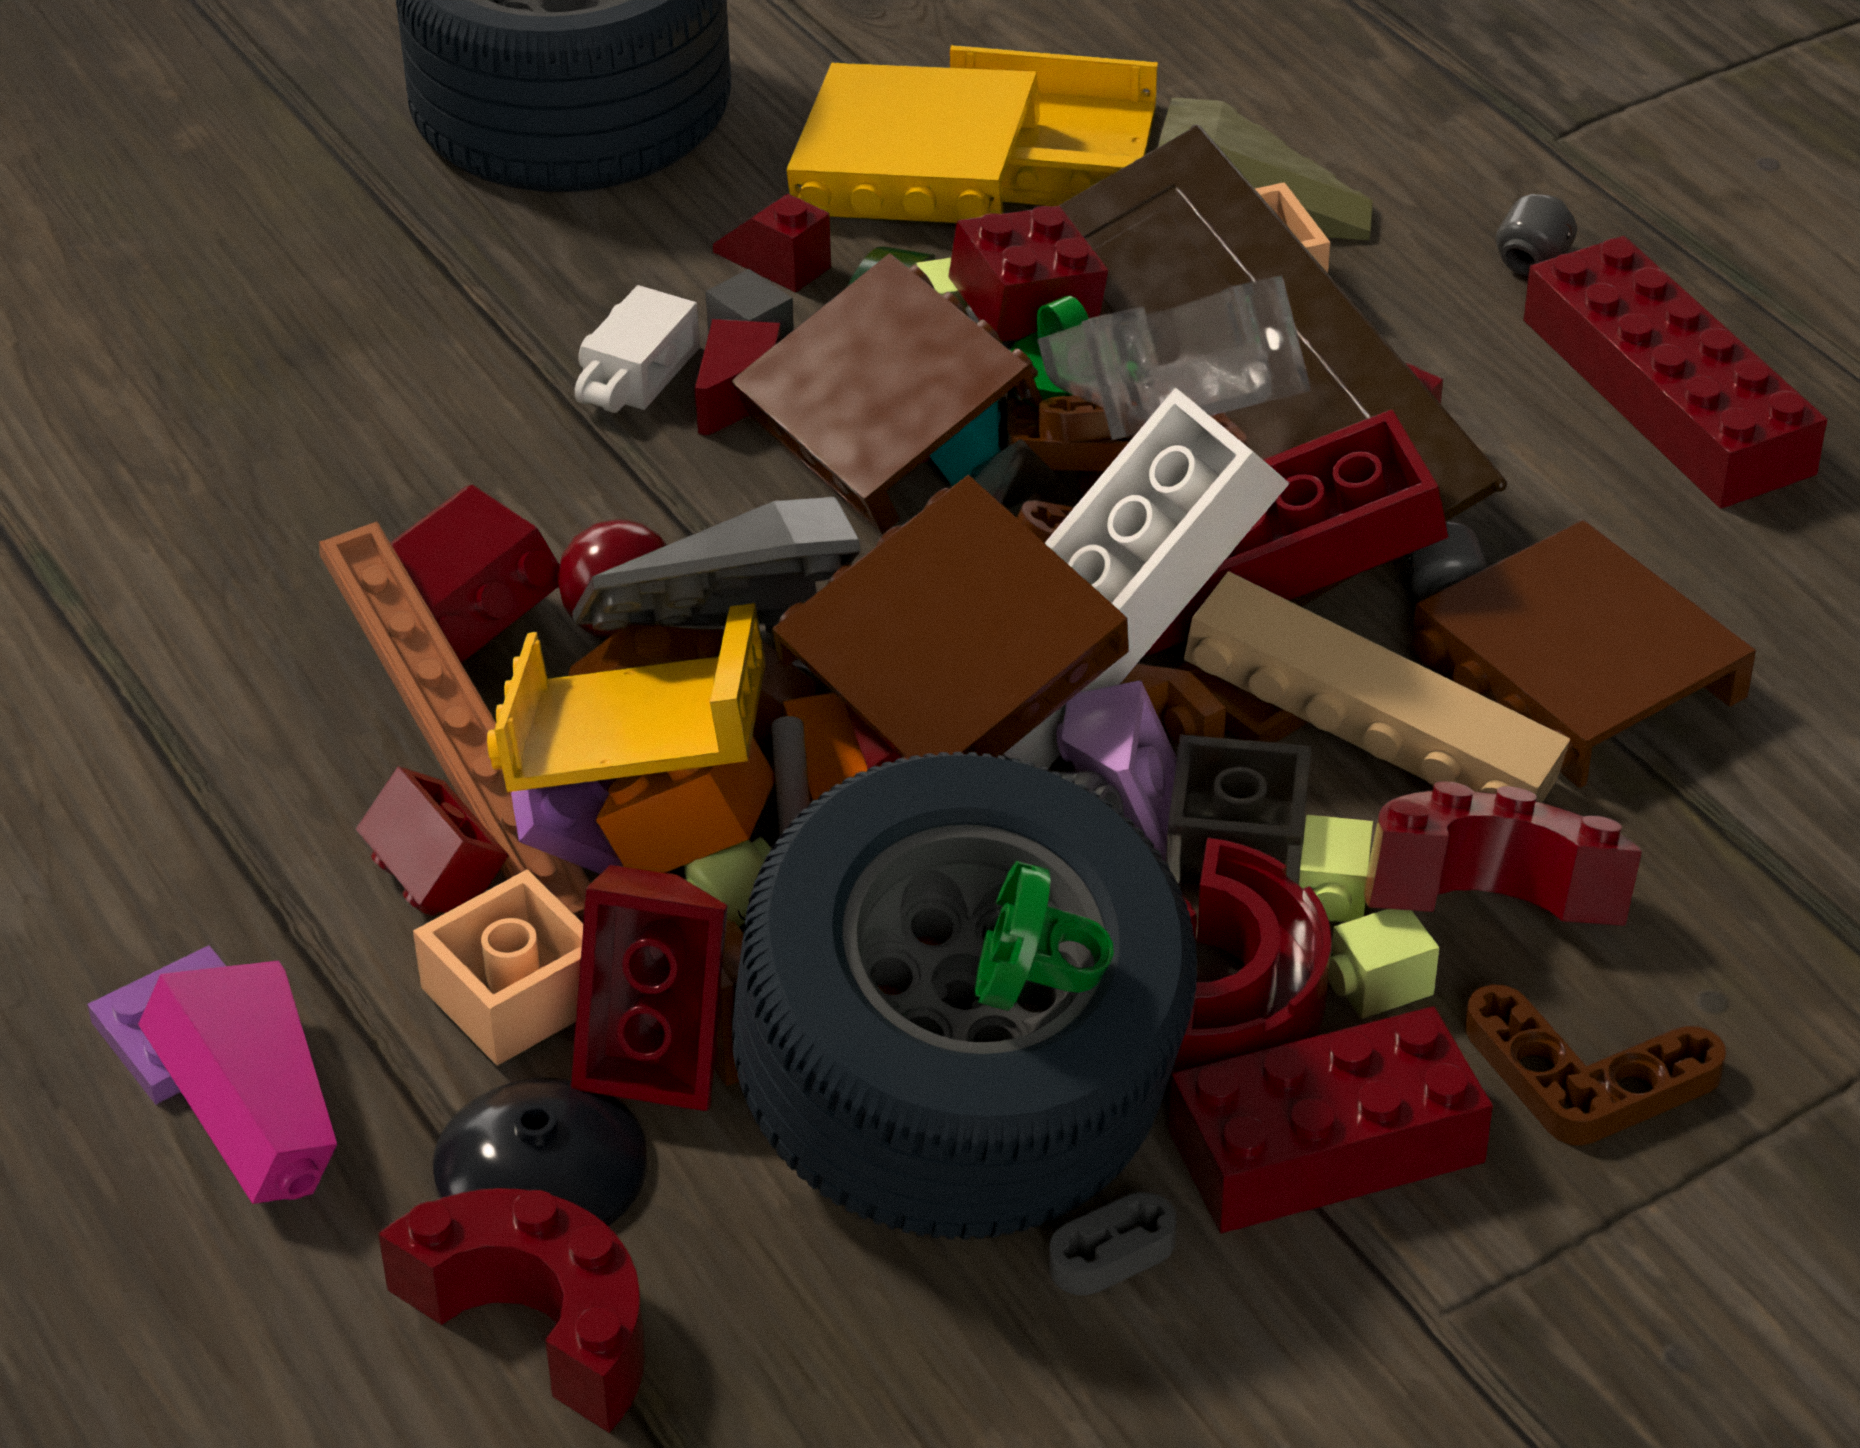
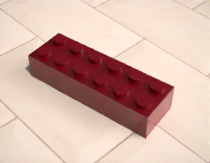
M1624 235L1530 265L1523 321L1717 507L1722 509L1817 475L1828 419Z
M1393 409L1263 459L1290 484L1142 658L1188 640L1192 617L1228 571L1289 601L1449 538L1439 487Z

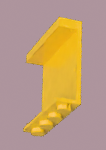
M951 45L950 68L1037 72L1040 118L1036 128H1020L1001 183L1002 202L1059 206L1146 155L1156 110L1158 62Z
M831 63L786 169L789 193L830 213V217L957 223V220L982 217L990 213L1004 214L1001 183L1020 128H1036L1040 118L1037 72Z
M755 603L729 607L719 657L547 679L537 632L527 633L520 656L513 658L512 680L505 681L504 703L496 707L495 729L489 730L487 733L488 755L492 768L494 770L502 769L507 792L748 761L766 663Z

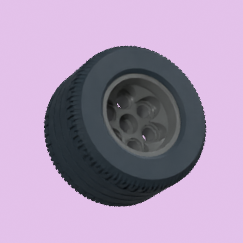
M396 0L408 106L419 133L437 153L459 168L496 184L533 191L571 192L606 188L635 181L669 167L691 152L717 126L727 107L731 90L727 0Z
M939 752L938 755L928 753L924 754L923 757L918 755L910 756L909 760L900 758L896 759L894 763L885 762L882 763L881 767L873 766L867 772L861 771L856 773L854 778L848 777L841 784L831 787L829 792H824L817 800L812 801L806 809H803L776 841L754 882L747 907L732 1012L733 1056L741 1089L761 1132L768 1139L771 1147L776 1149L778 1156L786 1161L787 1166L791 1170H796L797 1176L802 1180H806L813 1190L819 1189L820 1195L825 1198L830 1197L832 1203L837 1206H845V1210L850 1213L857 1212L858 1216L864 1220L870 1218L873 1219L874 1224L880 1225L884 1223L887 1224L889 1229L894 1230L895 1227L902 1229L903 1233L909 1234L910 1231H914L918 1236L931 1234L932 1238H939L942 1235L946 1239H954L955 1236H960L962 1240L970 1239L971 1236H975L976 1239H983L986 1235H989L991 1238L999 1237L1001 1233L1010 1235L1015 1230L1022 1232L1028 1230L1031 1226L1033 1228L1041 1226L1044 1221L1049 1223L1058 1216H1064L1070 1210H1075L1115 1179L1139 1150L1156 1118L1185 1036L1195 1001L1197 953L1190 913L1187 910L1186 901L1182 897V891L1176 883L1174 874L1170 872L1167 862L1162 860V855L1158 849H1154V844L1151 840L1144 837V832L1140 828L1135 827L1134 822L1130 818L1124 817V813L1121 810L1113 808L1111 802L1100 799L1098 793L1089 792L1088 787L1083 784H1075V780L1069 777L1062 778V774L1056 771L1048 772V768L1042 766L1036 768L1030 762L1026 764L1019 763V759L1012 758V761L1005 760V756L998 755V758H995L985 753L982 756H978L974 752H969L968 755H964L961 752H953L952 755H949L947 752ZM1016 861L1049 869L1051 883L1048 906L1080 915L1099 923L1108 932L1113 942L1114 955L1101 980L1091 990L1081 993L1066 992L1026 980L1016 1003L1010 1011H1005L978 1003L980 997L975 995V987L987 930L994 931L999 914L1003 906L996 904L1000 890L1010 869ZM930 937L936 939L941 944L929 945L919 941L917 938ZM1065 941L1059 944V951L1069 964L1079 968L1094 966V958L1084 945L1073 941ZM888 985L902 993L896 995L885 994L878 986ZM1031 1003L1040 1007L1043 1012L1033 1013L1023 1009L1018 1004Z

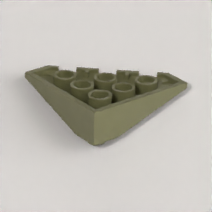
M1171 98L1159 147L1188 131L1192 125H1200L1255 189L1285 182L1327 238L1370 240L1372 199L1360 191H1354L1336 179V175L1309 157H1303L1288 147L1285 141L1261 125L1252 123L1225 101Z

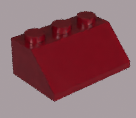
M473 484L462 488L390 542L460 663L559 587L557 581L559 563L539 529Z
M609 865L586 888L571 1088L579 1091L688 1109L709 1110L712 1097L728 905L678 875Z

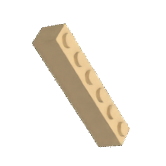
M1229 571L1192 617L1184 655L1185 661L1201 668L1206 673L1216 675L1256 695L1267 703H1272L1312 723L1315 727L1328 731L1370 752L1379 759L1386 760L1426 780L1433 786L1436 782L1449 781L1468 786L1474 792L1496 794L1499 787L1512 786L1534 793L1537 796L1536 802L1542 803L1557 781L1570 738Z

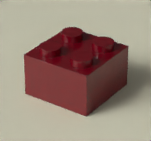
M1039 206L1033 210L1005 214L990 213L982 217L957 220L948 277L978 320L986 321L996 331L1002 341L1021 339L1037 332V315L1040 307L1065 296L1076 298L1087 312L1091 327L1098 326L1109 270L1060 206Z

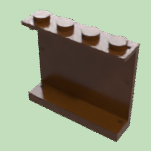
M890 253L731 380L749 416L881 534L885 533L900 520L886 492L890 487L1010 389L1013 388L1016 396L1021 400L1026 398L1036 407L1043 400L1034 381L1038 376V371L1033 366L1030 358L1019 348H1015L1012 352L1003 345L996 331L986 321L980 320L978 323H975L969 318L967 311L953 294L946 292L941 295L934 289L928 276L918 266L913 264L908 268Z
M969 475L965 476L950 489L944 488L936 492L920 513L903 526H895L889 529L880 538L874 549L855 564H846L838 569L828 581L827 586L805 603L800 602L791 606L782 615L779 623L772 628L778 660L785 668L798 658L902 758L908 760L910 756L918 755L923 757L924 754L928 753L938 755L939 752H947L949 755H952L953 752H961L964 755L974 752L978 756H982L985 753L998 758V755L1002 756L1129 652L1128 618Z
M1584 520L1416 603L1411 651L1424 664L1431 666L1443 677L1570 738L1560 773L1579 788L1587 785L1593 746L1704 687L1729 707L1747 698L1756 650Z

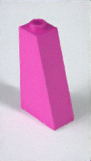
M279 961L160 974L138 1025L251 1203L257 1204L282 1199L295 1200L306 1195H312L337 1146V1141L286 971Z

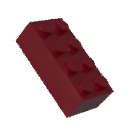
M1432 1006L1172 1073L1168 1131L1220 1234L1483 1164L1486 1162L1493 1105L1436 1008Z

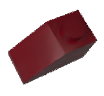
M787 193L714 242L713 253L746 269H750L756 274L796 293L831 268L830 213Z
M712 319L695 387L699 435H711L749 416L731 380L781 341L780 323Z

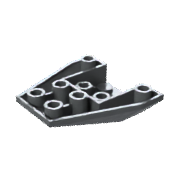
M836 497L773 501L593 576L573 610L574 624H593V629L600 631L621 629L630 624L726 626L730 606L755 603L759 626L765 625V631L773 633L772 628L779 623L782 615L791 606L800 602L805 603L817 593L815 581L830 580L838 569L854 561L861 552L859 538Z

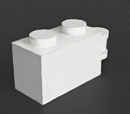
M637 285L620 304L613 307L605 321L583 340L579 350V364L583 367V372L578 377L575 386L576 401L586 405L593 404L603 407L605 411L617 413L625 404L645 410L700 348L697 302Z

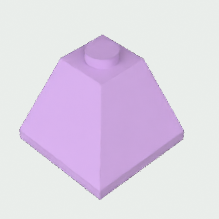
M1142 681L1076 694L1066 704L1064 723H1060L1057 726V743L1062 758L1066 762L1072 761L1076 771L1092 770L1103 775L1108 784L1114 786L1120 793L1123 801L1124 817L1130 818L1134 822L1135 827L1140 828L1144 832V837L1149 838L1154 844V849H1158L1161 853L1162 860L1172 863L1184 773Z

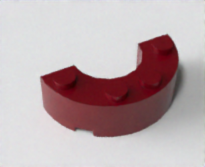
M1440 781L1434 783L1433 791L1412 793L1395 798L1386 803L1380 810L1364 887V898L1368 907L1434 912L1436 899L1439 894L1457 890H1479L1505 894L1529 901L1550 911L1561 921L1626 926L1642 850L1621 835L1622 826L1618 822L1601 816L1584 817L1558 807L1536 802L1537 796L1526 789L1503 786L1497 789L1496 794L1474 792L1468 786L1460 783Z
M1207 838L1200 882L1197 942L1224 949L1243 961L1245 967L1234 975L1213 982H1197L1191 1018L1175 1060V1073L1315 1037L1324 1017L1331 953V931L1326 911L1310 886L1302 889L1286 876L1287 866L1259 850L1242 844Z
M496 1188L462 1192L435 1201L420 1203L410 1212L395 1220L378 1233L387 1291L440 1325H443L464 1310L489 1303L523 1304L546 1313L556 1323L545 1340L552 1397L608 1433L620 1422L631 1406L643 1376L645 1364L644 1329L639 1282L632 1258L622 1241L602 1220L586 1209L570 1201L553 1196L546 1191Z

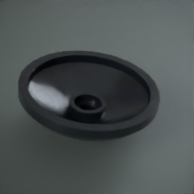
M531 1078L515 1081L478 1096L459 1110L446 1125L438 1139L433 1157V1175L436 1192L440 1199L480 1189L542 1190L586 1209L609 1226L632 1205L644 1183L647 1171V1151L644 1133L634 1114L614 1096L571 1088V1079Z

